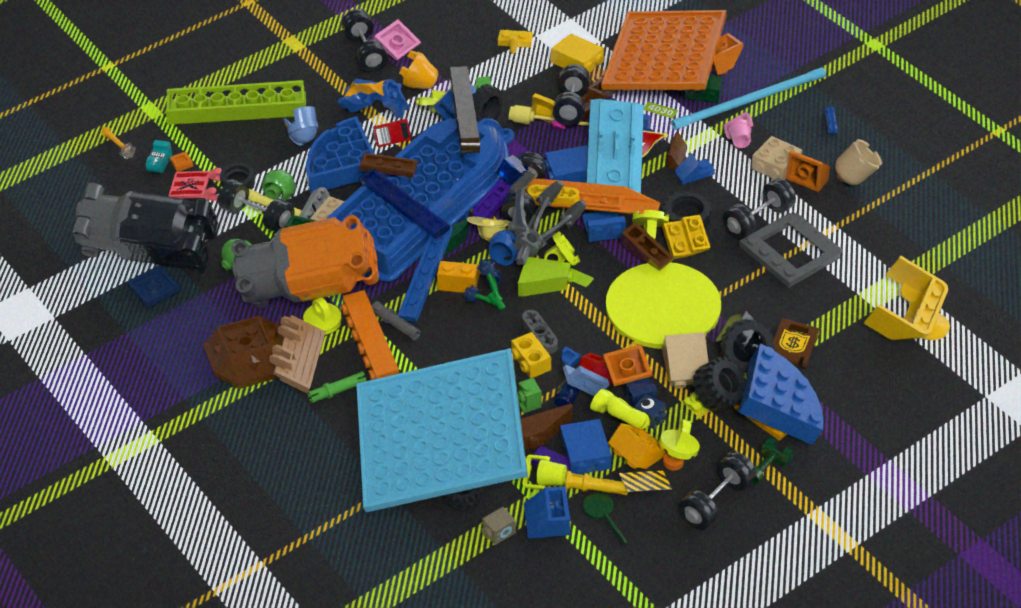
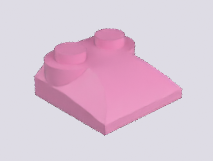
M396 20L376 34L373 39L381 42L387 53L397 61L421 44L399 20Z

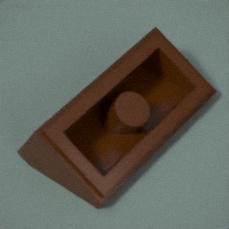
M679 132L674 134L668 153L667 167L670 169H677L685 159L688 149Z

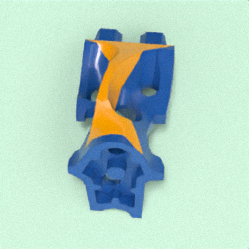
M356 78L351 86L346 87L344 90L345 96L340 97L338 100L342 109L347 108L350 113H355L371 106L375 100L383 102V105L389 108L396 118H402L404 110L410 109L401 92V83H396L392 79L377 83Z

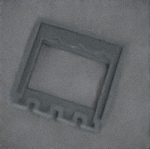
M788 213L739 242V246L788 288L840 259V254L843 252V249L834 242H831L827 236L819 232L811 223L806 222V219L798 213ZM792 226L823 251L824 254L797 269L765 243L764 240Z

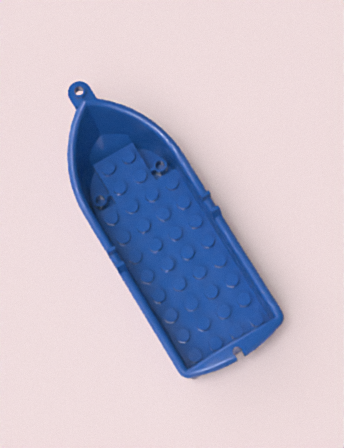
M490 118L477 121L480 153L461 154L456 119L437 122L425 129L395 156L418 160V167L414 178L376 173L333 211L327 219L335 217L343 222L347 216H356L362 222L364 228L373 236L377 254L378 281L392 282L422 256L434 224L453 226L459 220H466L469 211L479 203L499 180L503 179L509 165V150L507 146L514 140V132L511 129H502L496 120ZM353 224L350 230L355 229L357 224ZM368 271L365 277H369L372 271Z

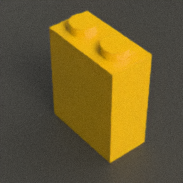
M572 33L551 48L550 62L562 68L571 64H578L586 68L588 72H592L594 68L604 61L603 47Z

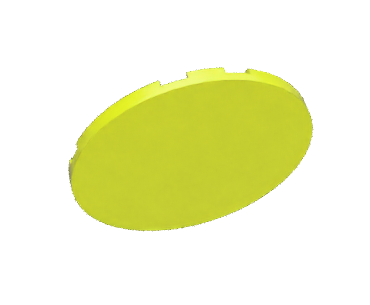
M670 262L663 269L658 270L646 263L625 271L615 279L607 292L606 313L608 319L614 325V329L623 337H628L634 340V343L645 347L662 349L665 335L705 332L706 337L707 333L715 328L720 318L721 299L712 281L691 267Z

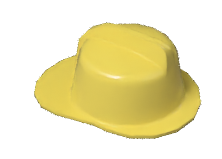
M484 217L467 218L468 222L477 225L480 236L487 241H490L494 233L506 230V226L510 222L508 220H494Z

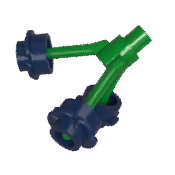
M484 259L479 262L477 269L481 275H484V280H486L487 284L491 286L492 293L487 297L479 295V288L471 285V287L466 288L464 298H466L467 303H475L477 298L492 303L499 311H502L506 306L502 302L503 299L497 287L501 283L502 273L495 269L494 261Z

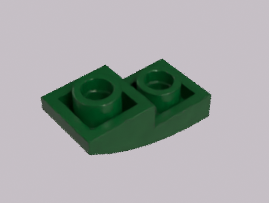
M467 219L451 226L453 233L444 255L455 250L468 237L469 222Z

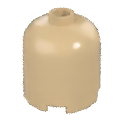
M860 139L856 140L836 160L835 169L837 177L841 182L849 185H858L879 169V166L882 164L881 158L876 151L873 153L868 148L870 145Z

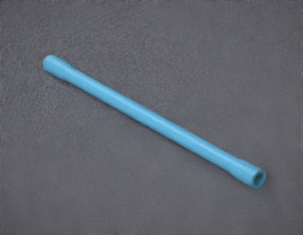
M823 67L812 70L804 75L702 111L671 120V125L674 130L680 129L716 114L798 85L824 78L826 72Z

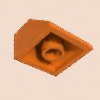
M729 33L721 36L711 70L717 75H722L732 69L741 53L743 43Z
M790 150L786 179L819 192L829 180L830 166Z
M641 344L603 354L614 386L652 376Z

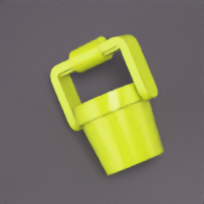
M431 90L430 97H417L415 102L418 105H430L431 112H437L432 106L446 91Z
M528 455L526 457L528 477H523L522 481L525 488L542 490L546 486L565 485L567 476L566 465L550 462V457ZM532 459L540 460L537 469L538 485L528 484Z

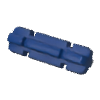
M826 107L825 116L828 133L830 135L836 134L838 127L835 110L833 107Z

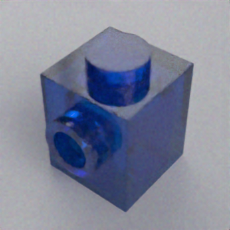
M512 155L503 160L496 173L503 178L505 183L512 186V184H515L528 172L529 168Z

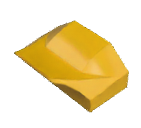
M535 93L532 96V111H535V115L554 117V100Z

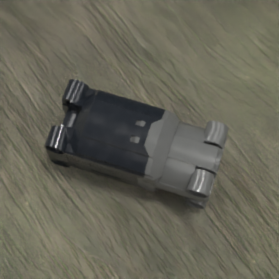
M97 183L87 184L84 197L77 204L76 222L72 231L76 243L82 246V254L88 257H96L99 249L118 252L120 257L126 260L177 268L185 267L198 274L205 272L209 256L204 243L205 240L214 239L218 227V220L211 202L205 199H196L195 202H191L181 198L129 191L121 197L103 194L104 188Z

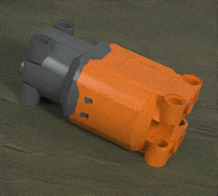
M354 215L347 216L343 222L333 217L282 228L268 242L249 246L244 240H236L231 246V251L235 255L232 266L235 279L237 280L236 289L241 293L245 303H252L257 308L266 307L269 299L283 296L294 303H300L320 297L351 292L357 281L363 280L367 285H373L379 279L373 236ZM353 224H357L355 229L350 230ZM368 271H372L369 277H365Z

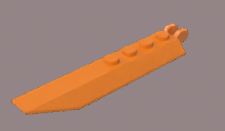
M534 178L529 186L535 184L550 186L559 180ZM560 181L563 183V187H572L579 190L580 200L586 203L584 210L633 214L635 211H639V214H644V210H659L660 202L626 186ZM561 204L550 205V207L569 208L572 206Z

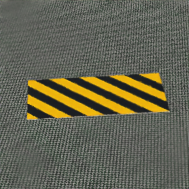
M663 471L619 473L628 492L672 489Z

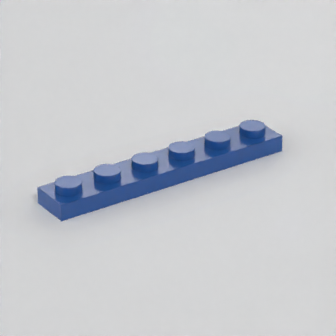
M434 224L398 313V316L406 321H418L440 261L453 233L451 226Z

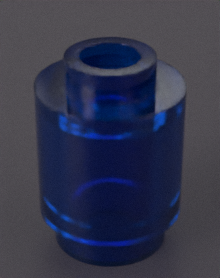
M567 380L562 381L555 395L556 406L561 407L571 403L573 405L580 389L569 385Z

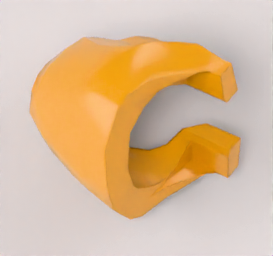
M411 50L407 57L413 60L412 64L408 69L403 66L399 73L403 76L402 84L408 88H432L437 82L438 70L421 52Z

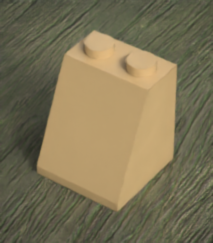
M705 332L665 335L662 354L669 387L674 386L680 389L685 388L686 385H693V382H695L693 380V376L696 374L695 371L700 366L708 363Z

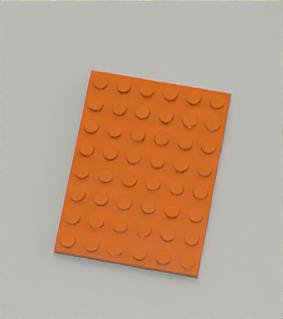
M726 10L627 11L601 83L602 90H705L726 20Z

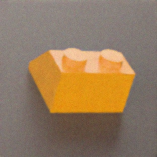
M440 261L437 273L438 290L465 293L466 288L471 287V285L477 288L480 271L477 269L479 264Z
M623 423L620 424L608 442L614 448L613 452L620 457L626 458V463L634 469H647L663 458L664 454L668 452L665 448L662 450L659 442L644 429Z

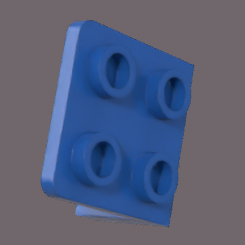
M602 211L582 215L589 242L622 238L626 221L624 216L620 217L619 213Z

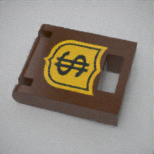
M782 318L773 340L775 345L773 350L797 367L800 363V358L803 359L802 367L806 368L818 339L820 328Z

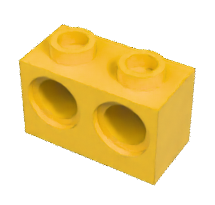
M532 332L511 340L513 359L518 361L522 372H526L530 379L551 371V356Z

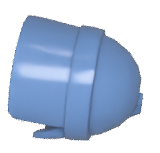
M305 106L294 109L295 121L291 124L287 119H284V125L290 139L295 144L302 146L315 138L319 127L316 120L315 107Z

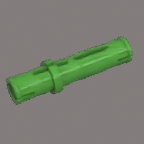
M361 371L355 375L331 384L325 383L323 387L308 391V398L311 397L309 399L311 403L324 398L330 399L333 395L356 387L357 383L365 382L367 379L366 377L363 378L365 374Z

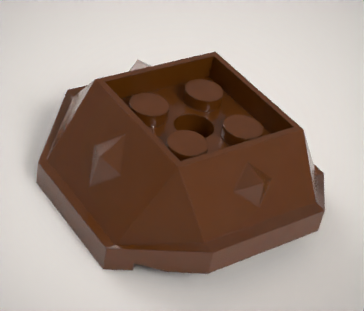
M258 315L217 327L212 336L203 343L213 375L225 382L231 383L232 386L238 389L277 379L278 376L273 374L276 366L270 363L269 360L270 355L273 354V346L276 344L282 345L284 339L278 333L279 324L270 322Z

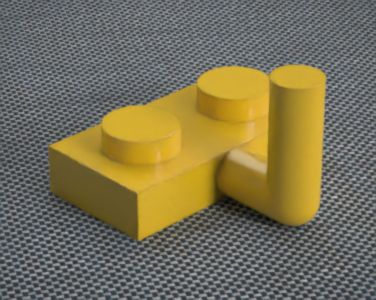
M500 30L498 46H510L512 54L516 53L517 47L531 48L533 32Z

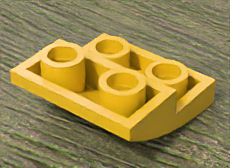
M700 215L683 217L681 221L664 223L662 225L669 252L674 259L695 255L711 248Z

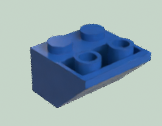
M566 486L544 488L524 503L528 539L570 535V516Z

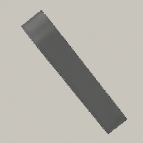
M535 310L525 311L522 314V324L528 333L532 332L548 354L556 352L558 349V339L540 314ZM541 329L545 332L542 334H537L535 331Z

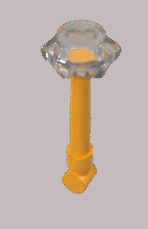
M103 127L101 134L122 148L121 156L125 159L134 156L135 146L131 143L124 145L114 136L110 128Z

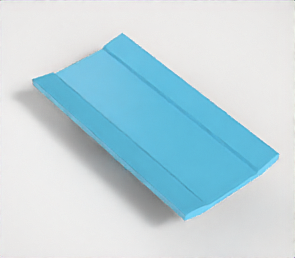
M604 99L590 101L586 183L626 186L641 193L644 105L635 102Z

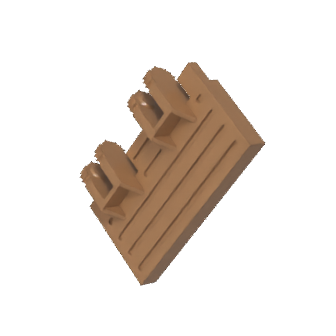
M293 315L290 318L284 316L281 317V326L278 327V333L285 338L282 345L276 344L273 346V354L270 355L269 361L276 366L273 374L280 377L279 380L307 393L311 387L325 331Z

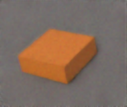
M187 152L169 157L176 172L193 167V162Z

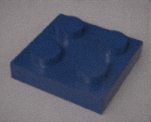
M160 265L127 281L130 290L147 308L180 291L179 285Z

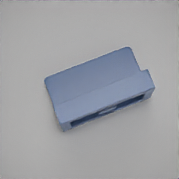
M568 365L563 367L569 385L593 396L601 389H606L610 385L608 379L581 366L577 369Z

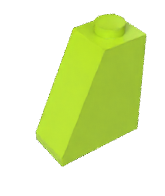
M528 257L518 281V296L523 297L567 290L569 282L572 283L574 271H571V263Z

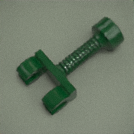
M771 437L762 444L761 454L765 455L766 458L755 467L756 477L752 484H758L763 479V472L773 461L785 467L794 455L792 453L794 450L786 447L783 452L775 449L776 445L774 444L777 441Z

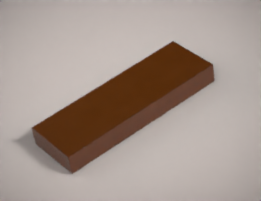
M364 153L360 163V170L411 178H414L418 167V160Z

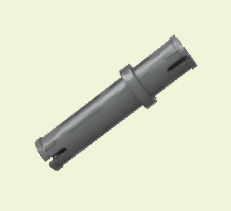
M379 301L373 303L372 309L374 313L381 317L383 322L391 324L413 341L419 338L421 331L395 314L393 309L386 308Z

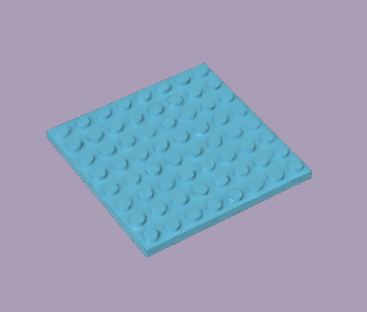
M511 348L357 383L363 508L365 512L528 477Z

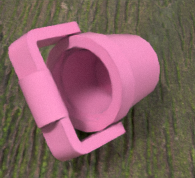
M744 112L724 125L726 137L732 139L734 146L737 148H745L751 143V127L753 122L748 112Z

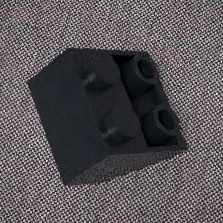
M747 311L729 318L715 341L719 348L720 343H722V334H725V329L733 325L734 321H741L740 319L754 320ZM745 330L736 337L733 343V352L738 360L742 362L750 361V358L761 343L757 332Z

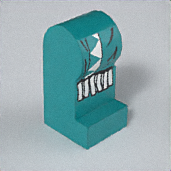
M154 141L153 150L146 161V170L148 172L163 173L170 161L169 157L173 156L170 142Z

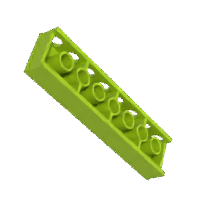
M303 80L167 89V107L165 111L167 125L294 117V109L306 106V91L304 90ZM293 86H300L301 91L294 92L291 88ZM276 87L283 88L280 93H277L274 89ZM259 88L266 89L263 92V94H259V92H257ZM242 89L249 90L245 95L240 93ZM225 90L231 91V93L228 96H224V94H222ZM208 91L214 92L211 98L207 97L205 93ZM191 92L197 93L193 99L188 96ZM174 93L180 95L176 100L171 98V95Z

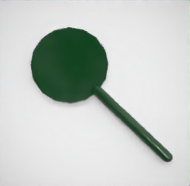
M594 493L587 496L583 501L584 512L592 518H606L621 541L627 544V540L609 517L614 510L613 500L603 493Z

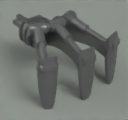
M532 170L523 175L515 184H512L508 191L516 194L512 222L508 223V230L514 231L516 235L513 247L518 250L515 259L518 265H525L528 257L535 256L539 249L546 246V241L562 226L566 225L570 228L586 207V203L583 200L577 201L561 215L560 219L562 221L542 235L538 234L537 226L545 207L550 206L563 188V183L556 181L538 195L536 201L541 204L527 225L524 215V193L536 176V171Z

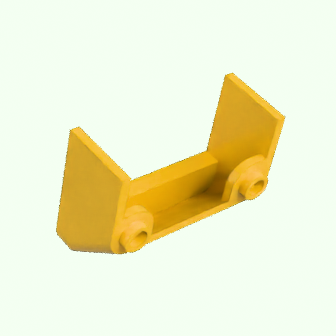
M900 256L887 271L886 276L902 285L900 294L905 300L910 302L904 319L879 304L865 320L864 324L891 340L925 338L932 331L947 295L948 286L943 280Z

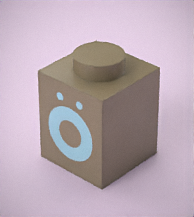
M504 507L482 518V533L494 545L516 533L515 519Z

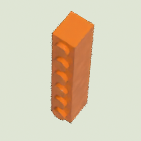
M365 290L344 295L341 310L343 315H347L346 322L348 328H352L351 332L354 342L358 341V352L364 356L363 363L365 368H369L370 380L399 374L398 366Z

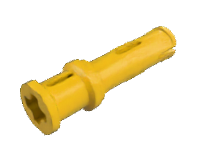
M571 471L567 472L566 489H582L583 492L590 489L628 495V491L621 481L590 477L588 473L580 475L574 474Z

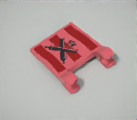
M215 168L211 171L175 172L168 197L181 199L205 198L216 201L218 198V194H215L216 188L211 187L207 189L209 179L221 181L220 173L222 170Z

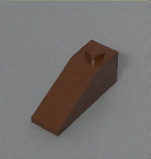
M636 222L622 232V245L635 257L658 270L663 269L674 260V257Z
M572 403L522 418L524 450L535 449L540 445H544L560 431V425H566L573 420Z

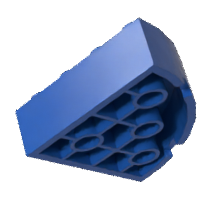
M357 116L337 123L336 127L331 130L327 129L310 147L306 161V175L310 194L320 187L328 190L370 179L377 173L360 170V163L364 153H375Z
M760 343L750 358L739 413L812 445L823 431V414L815 391L808 379L794 365L771 347H766Z

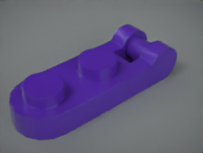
M502 179L499 180L474 207V217L490 219L502 206L505 196L511 193L508 191L512 185H507V182Z

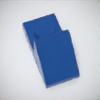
M691 153L675 170V175L683 185L715 175V169L708 159L697 161Z

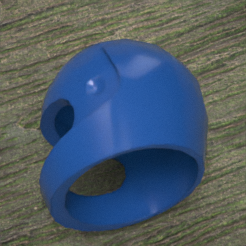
M509 230L498 231L490 239L489 254L495 262L507 266L516 261L518 250L513 247L516 238L513 232ZM510 256L512 259L504 260V257Z

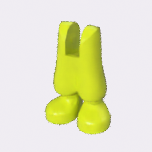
M605 389L597 392L590 405L591 410L600 413L608 411L610 415L636 428H648L651 422L646 413L631 407L623 399L614 396Z

